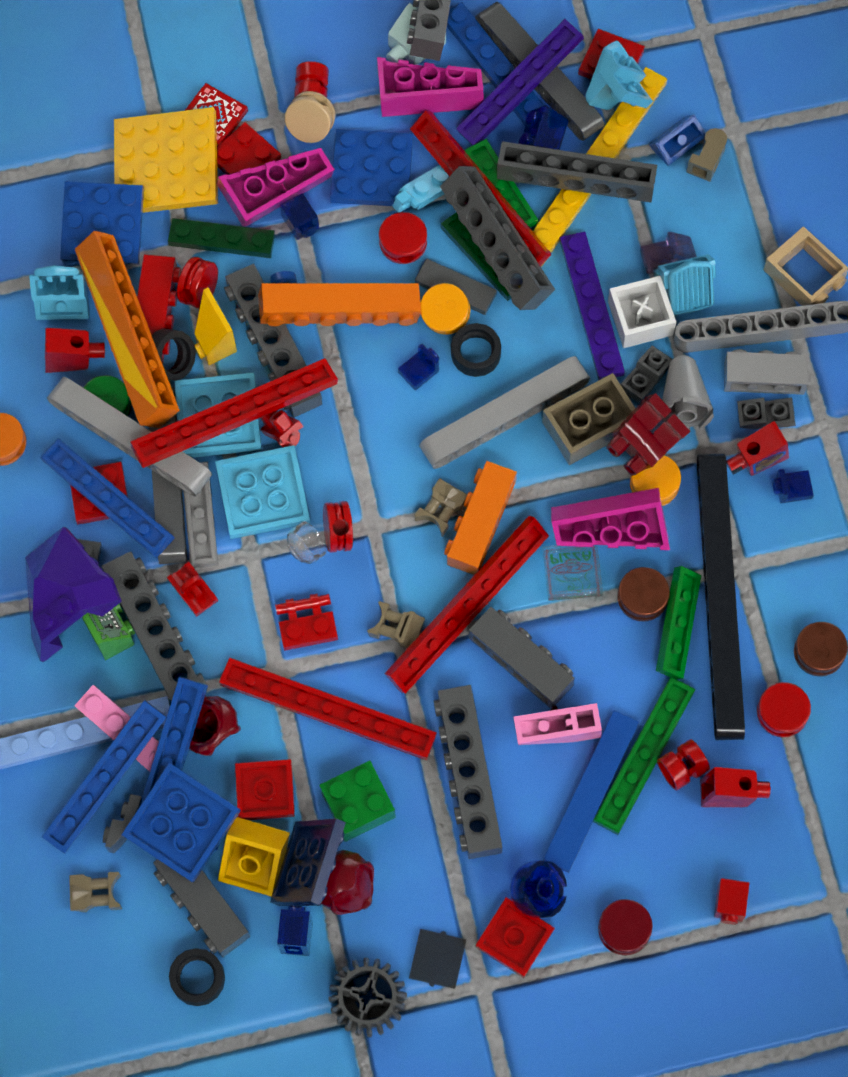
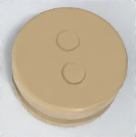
M313 91L302 92L288 106L285 112V124L288 131L296 139L306 143H316L323 140L333 127L336 117L332 103L324 95Z

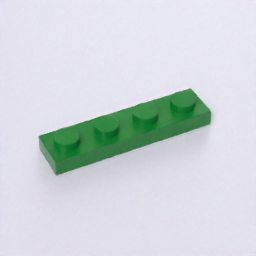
M487 139L465 149L464 151L528 227L532 228L537 225L538 218L515 182L497 179L499 158Z
M683 566L674 567L656 665L657 672L677 680L684 679L702 575Z

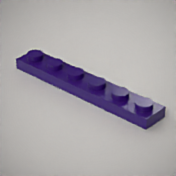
M564 19L456 128L458 133L472 146L483 141L584 39L583 34Z
M586 232L560 237V245L598 381L612 373L615 377L624 376V366Z

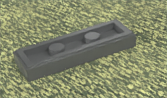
M429 259L425 260L415 279V283H419V286L426 289L442 283L457 286L468 298L470 308L483 315H486L497 295L496 289Z

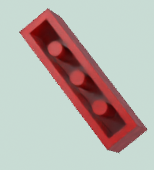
M145 254L143 257L137 298L151 335L161 329L173 330L174 315H171L172 307L177 305L178 298L175 284L178 283L181 274V267H177L175 257ZM170 340L162 350V363H164V356L169 355Z

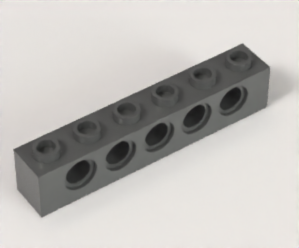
M451 0L413 1V7H417V10H412L410 25H413L414 29L409 28L407 44H411L410 55L440 61Z
M503 141L497 164V179L650 203L652 202L657 165Z
M459 166L440 186L447 202L453 206L460 222L466 226L472 235L473 242L479 246L486 262L497 274L500 284L506 288L512 297L513 304L519 310H535L555 291V288L476 167Z
M249 265L225 276L227 286L224 287V291L230 302L235 301L238 307L235 309L236 315L240 323H246L248 327L246 334L251 345L256 344L260 351L257 352V356L263 367L268 366L271 372L268 374L269 380L273 381L305 367L306 364L285 324L269 326L268 324H260V322L254 321L260 317L258 294L261 283H264L255 265ZM248 295L255 296L253 300H244ZM270 338L277 339V342L274 344L265 343ZM281 360L289 362L285 366L276 365ZM318 392L284 407V410H290L294 418L322 405L321 393Z
M130 551L102 565L103 571L113 578L122 600L120 604L170 701L172 702L177 685L174 677L180 672L187 673V679L207 685L202 674L196 675L191 666L196 663L190 651H183L179 643L183 641V638L176 626L170 627L167 619L171 618L167 607L164 603L158 604L155 596L159 595L156 586L152 580L146 581L143 573L147 572L141 558L135 559ZM129 581H139V584L135 588H126V584ZM143 603L151 604L149 610L145 612L137 610ZM155 626L163 627L162 632L158 635H151L149 633ZM165 650H175L173 657L168 659L161 657Z
M471 685L439 690L438 700L433 701L436 717L442 716L443 726L439 727L441 744L447 743L448 753L444 754L446 770H452L453 780L449 781L451 797H457L459 806L454 808L456 824H462L464 832L463 835H459L462 852L467 851L468 859L501 854L503 847ZM459 713L465 719L461 723L455 724L449 720V717L452 714ZM459 740H465L470 746L466 750L461 751L456 749L454 744ZM463 767H471L475 773L473 776L466 778L461 776L459 771ZM468 794H476L479 796L480 801L475 805H470L465 802L464 798ZM474 821H481L485 824V829L481 832H474L469 826Z

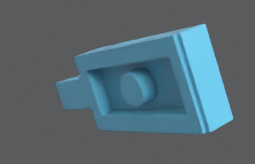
M440 165L436 166L404 185L399 190V194L395 196L392 207L398 213L410 206L417 210L421 209L444 195L440 186L448 179L449 175Z

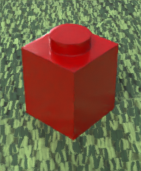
M721 878L718 883L714 917L721 918L720 922L736 925L738 921L743 922L746 917L750 883Z

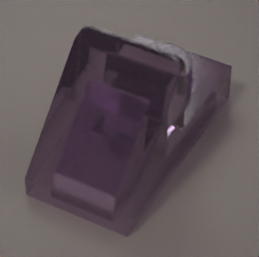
M667 232L666 241L640 247V253L647 274L653 273V270L658 269L660 265L697 257L691 237L674 232Z

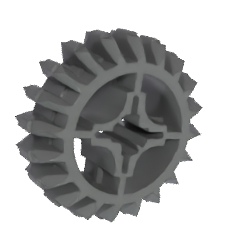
M364 958L363 967H359L357 960L352 961L353 971H350L346 965L342 967L346 975L345 978L339 974L335 975L334 978L340 983V986L330 985V990L338 993V995L330 996L329 1002L338 1003V1005L331 1008L332 1014L342 1013L338 1016L336 1022L342 1024L346 1020L348 1021L345 1025V1031L349 1032L353 1026H357L355 1034L359 1037L362 1034V1029L365 1028L367 1029V1037L371 1038L373 1035L372 1028L377 1027L378 1034L383 1035L384 1032L381 1025L386 1024L392 1030L394 1025L390 1018L392 1017L397 1021L401 1020L402 1017L396 1012V1009H406V1005L398 1002V1000L406 999L407 993L397 991L405 987L404 981L394 982L399 977L398 971L388 975L391 969L389 963L385 964L381 970L379 969L380 959H375L372 967L369 966V959ZM369 975L365 985L362 987L348 988L349 984L356 978ZM378 977L384 980L390 987L392 999L386 998L385 995L377 992ZM371 987L372 996L376 997V999L369 1000L365 1008L364 1000L359 996L366 995ZM344 996L350 997L351 1000L359 1003L358 1018L354 1017L346 1009ZM388 1007V1010L382 1016L373 1020H367L373 1008Z

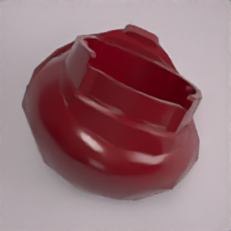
M219 696L204 698L189 747L191 751L211 756L214 749L227 737L241 730L240 725H238L237 712L230 701Z
M346 850L337 851L335 856L336 865L332 873H330L326 885L327 894L321 905L330 909L335 915L365 910L372 904L374 866L371 862H366L358 853Z

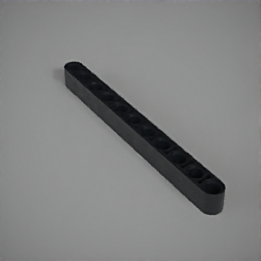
M725 453L698 454L697 480L715 740H744L745 720Z

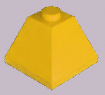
M209 288L203 290L194 333L197 344L194 346L200 359L205 358L210 366L236 353L237 349L232 328Z

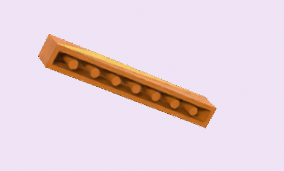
M93 231L75 248L79 264L84 273L139 425L160 428L180 411L115 237L111 234Z

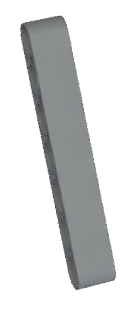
M848 301L685 320L677 325L673 344L678 351L689 353L842 334L848 332V320L840 319L838 315L843 314L848 317ZM811 318H819L823 322L816 323ZM793 321L797 326H789L785 322ZM766 324L771 329L764 330L759 325ZM740 327L745 332L737 333L733 328ZM707 331H715L718 333V335L711 336L707 333ZM689 334L692 338L684 339L680 335Z
M570 357L428 436L420 443L419 447L433 469H438L580 390L589 383L590 377L577 357Z
M62 377L48 395L47 400L55 408L138 461L131 448L130 441L147 435L151 431L72 380ZM179 452L147 466L194 497L198 495L212 476L208 468L184 452Z

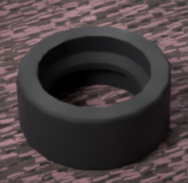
M474 323L460 328L453 336L451 343L453 364L460 372L468 376L479 377L489 374L500 361L501 342L499 336L492 328L484 324ZM477 337L488 341L492 349L491 356L479 363L469 362L464 359L460 349L462 343L469 338Z
M161 329L154 332L152 338L161 362L162 350L165 344L170 339H173L177 345L178 355L174 366L170 370H166L164 367L168 380L177 381L184 378L191 371L195 363V346L190 336L183 331Z
M194 948L186 950L176 957L170 967L169 981L178 999L187 1005L202 1006L218 998L224 988L225 974L222 964L214 954L208 950ZM191 961H204L213 969V984L204 993H189L181 985V971Z

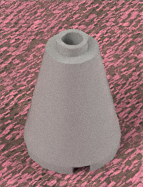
M679 355L671 360L662 397L663 402L672 410L667 416L675 414L689 430L690 427L699 425V429L703 428L712 421L714 415L713 407L696 361L687 355Z

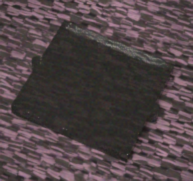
M420 929L409 979L429 983L431 987L438 985L455 989L467 939L446 935L444 931L436 933Z

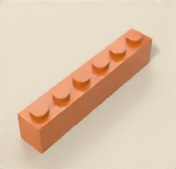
M261 283L258 294L260 324H268L269 326H280L282 324H294L296 326L347 324L349 326H358L362 323H373L375 326L399 323L401 326H409L417 323L421 314L419 283Z

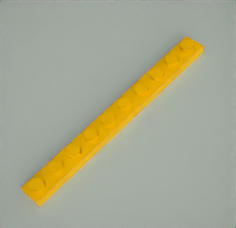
M645 67L643 72L646 74V77L640 84L653 102L647 108L634 107L629 103L622 102L586 154L617 158L666 86L668 79ZM561 189L533 232L550 253L555 249L560 241V237L570 227L591 196V193Z

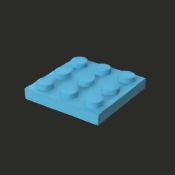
M245 373L175 381L176 402L180 410L177 413L178 421L256 388L255 374ZM259 418L182 452L193 458L261 451Z
M295 445L215 461L231 539L311 523Z

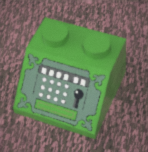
M119 604L103 617L87 613L82 617L105 661L135 645L131 637L135 635V632L129 621L123 622L119 616V613L122 612Z

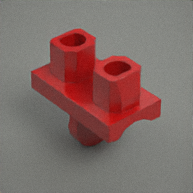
M282 410L260 417L265 424L260 429L262 433L276 440L281 447L296 446L299 443L300 433L298 430L304 427L299 420L288 416Z
M187 562L181 569L167 577V580L196 617L218 602V598L190 562Z

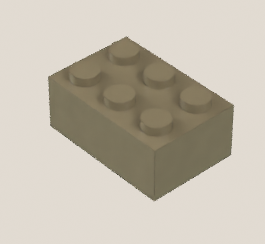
M612 373L544 409L542 423L567 463L571 465L607 446L613 438L611 433L619 427L635 407Z

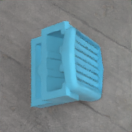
M614 41L603 48L585 95L586 101L590 106L605 110H611L618 102H626L634 107L647 108L653 100L640 84L646 77V74L634 58L627 54L619 41Z
M709 254L660 265L658 269L653 270L654 277L661 276L674 315L709 308L714 304L713 278H716V262Z
M53 265L36 268L34 275L29 276L36 320L89 319L87 283L82 269Z

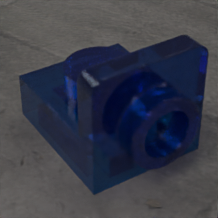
M420 344L418 352L398 368V373L416 391L439 372V356L432 348L427 349L423 344Z
M779 469L776 478L772 480L774 494L779 495L780 503L813 499L814 494L809 470L785 473L784 469Z

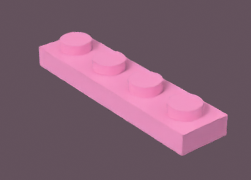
M92 685L75 704L78 710L113 740H115L131 718L95 685ZM155 737L151 738L136 758L149 772L159 744Z

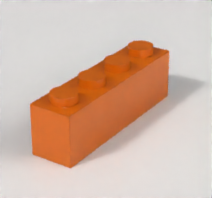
M486 461L483 469L479 468L474 478V483L477 484L473 493L469 491L464 503V507L467 508L464 516L459 515L454 527V531H457L454 541L449 539L444 551V555H447L448 566L473 575L480 570L517 479L516 471Z

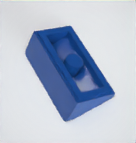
M688 115L651 142L649 146L668 166L702 141L706 133L695 115Z

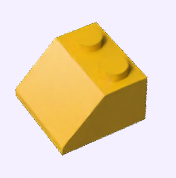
M236 817L226 835L218 881L272 897L286 854L290 832Z

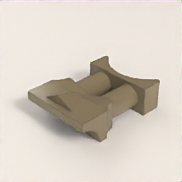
M439 478L432 488L431 500L425 509H418L415 514V521L428 520L435 523L440 530L441 537H443L449 529L447 522L453 514L463 508L467 494ZM439 506H442L444 509L437 518L434 516V513Z
M379 601L378 603L382 611L381 619L375 627L367 630L369 636L379 639L380 635L395 639L401 647L408 648L420 635L425 618L413 611L403 612L402 614L390 610L389 604ZM388 620L398 623V627L394 628L385 625V622Z
M108 872V877L91 878L84 874L69 875L70 911L87 912L98 906H109L110 910L122 909L113 896L114 885L121 877L119 872ZM108 889L109 894L93 895V890Z

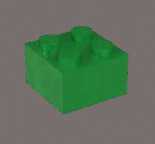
M370 760L319 785L321 794L333 819L336 818L346 822L343 830L345 842L396 818L395 809Z

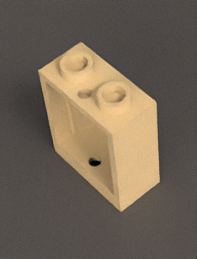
M803 226L766 259L764 271L801 306L825 303L831 291L840 290L847 282L848 267ZM802 249L833 276L812 296L782 269Z

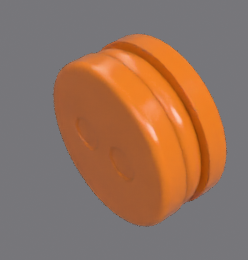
M0 413V466L14 463L22 456L26 448L27 439L20 422L15 417L7 413Z

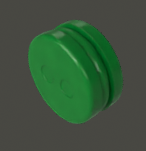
M109 375L98 376L91 379L83 387L126 416H129L132 403L125 384L120 379Z

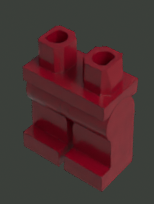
M656 393L647 396L619 427L611 433L613 438L606 446V449L615 457H619L624 451L631 456L623 465L631 476L653 467L680 439H683L691 432L675 414L667 416L672 410Z

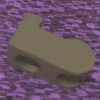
M714 128L707 131L700 155L692 153L689 159L687 173L711 182L725 152L727 135L723 130Z

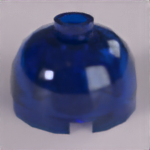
M544 860L527 862L519 867L511 878V899L514 905L527 916L534 918L553 917L561 911L566 902V896H563V887H567L566 878L563 871L554 862Z

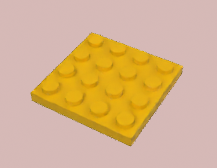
M214 107L114 119V184L143 185V213L218 204L217 129Z

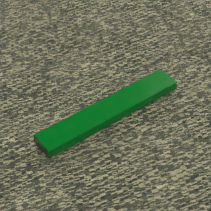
M670 677L593 820L594 823L619 835L650 777L657 759L660 758L695 692L694 688Z

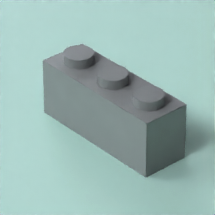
M742 349L727 352L724 362V392L805 394L808 385V355H801L799 352L794 351L776 354L768 350L751 353Z

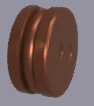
M648 567L635 568L629 571L620 582L617 595L618 603L623 613L629 618L636 621H651L659 617L666 609L670 589L665 577L657 570Z
M815 622L807 625L799 633L794 645V657L797 664L803 671L813 676H828L836 672L843 664L848 652V644L843 632L835 625L827 622Z

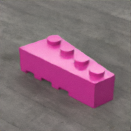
M377 57L382 117L423 114L425 110L432 113L473 110L484 101L481 69L450 65L447 68H440L434 66L433 63H424L423 66L409 64L407 60H398L397 63L386 61V58Z
M322 148L290 156L287 159L268 162L255 168L243 169L234 174L219 176L217 186L241 225L247 227L331 178L334 168Z
M659 488L551 507V522L557 546L593 547V545H608V548L635 546V549L660 547V550H670Z

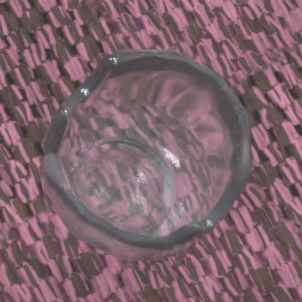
M306 521L292 528L287 534L288 549L291 555L299 562L311 564L327 553L322 537Z

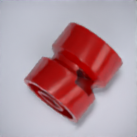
M311 61L299 64L296 67L294 98L306 91L317 92L327 98L328 67L322 63Z
M692 739L678 746L677 753L670 751L657 759V764L664 778L676 791L689 784L690 777L698 778L710 771L707 758ZM683 758H684L686 764H687L688 767H689L688 769H687L686 765L684 764V762L682 761Z

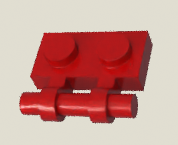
M318 593L311 594L310 598L295 601L291 598L286 599L285 603L275 604L277 615L288 613L289 620L279 622L284 651L338 640L333 611L321 612V606L331 605L329 594L318 596ZM312 608L313 615L297 618L296 611Z

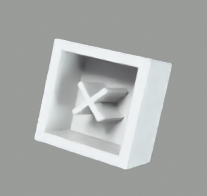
M661 276L610 288L608 304L623 348L674 335L676 320Z

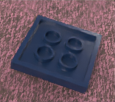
M336 818L295 822L270 903L278 906L321 905L327 894L326 885L330 873H332L336 865L335 856L338 847L344 839L343 830L346 822Z

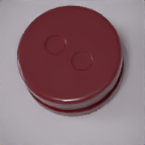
M621 899L609 904L602 912L598 924V933L603 945L612 953L622 956L640 952L647 945L653 929L652 919L647 909L640 903L629 899Z

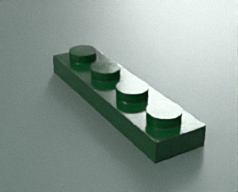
M457 212L443 221L441 229L499 293L507 301L510 300L512 297L506 288L500 284L497 274L486 262L479 246L473 242L472 235L466 226L460 222Z
M172 218L168 245L271 258L275 230Z

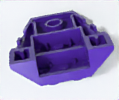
M62 527L25 557L31 637L41 662H45L63 648L59 635L85 614L91 613L103 617L122 602L113 578L98 566L99 563L96 559L88 555L84 550L85 547L66 527Z

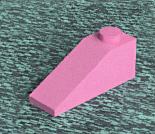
M597 703L513 717L518 745L578 742L601 738L602 734Z

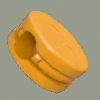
M448 283L434 285L425 292L421 299V317L425 324L438 334H454L464 327L469 320L471 313L469 300L464 292L455 285Z
M665 455L653 467L630 477L632 493L659 488L662 506L669 504L676 497L681 483V472L678 465Z

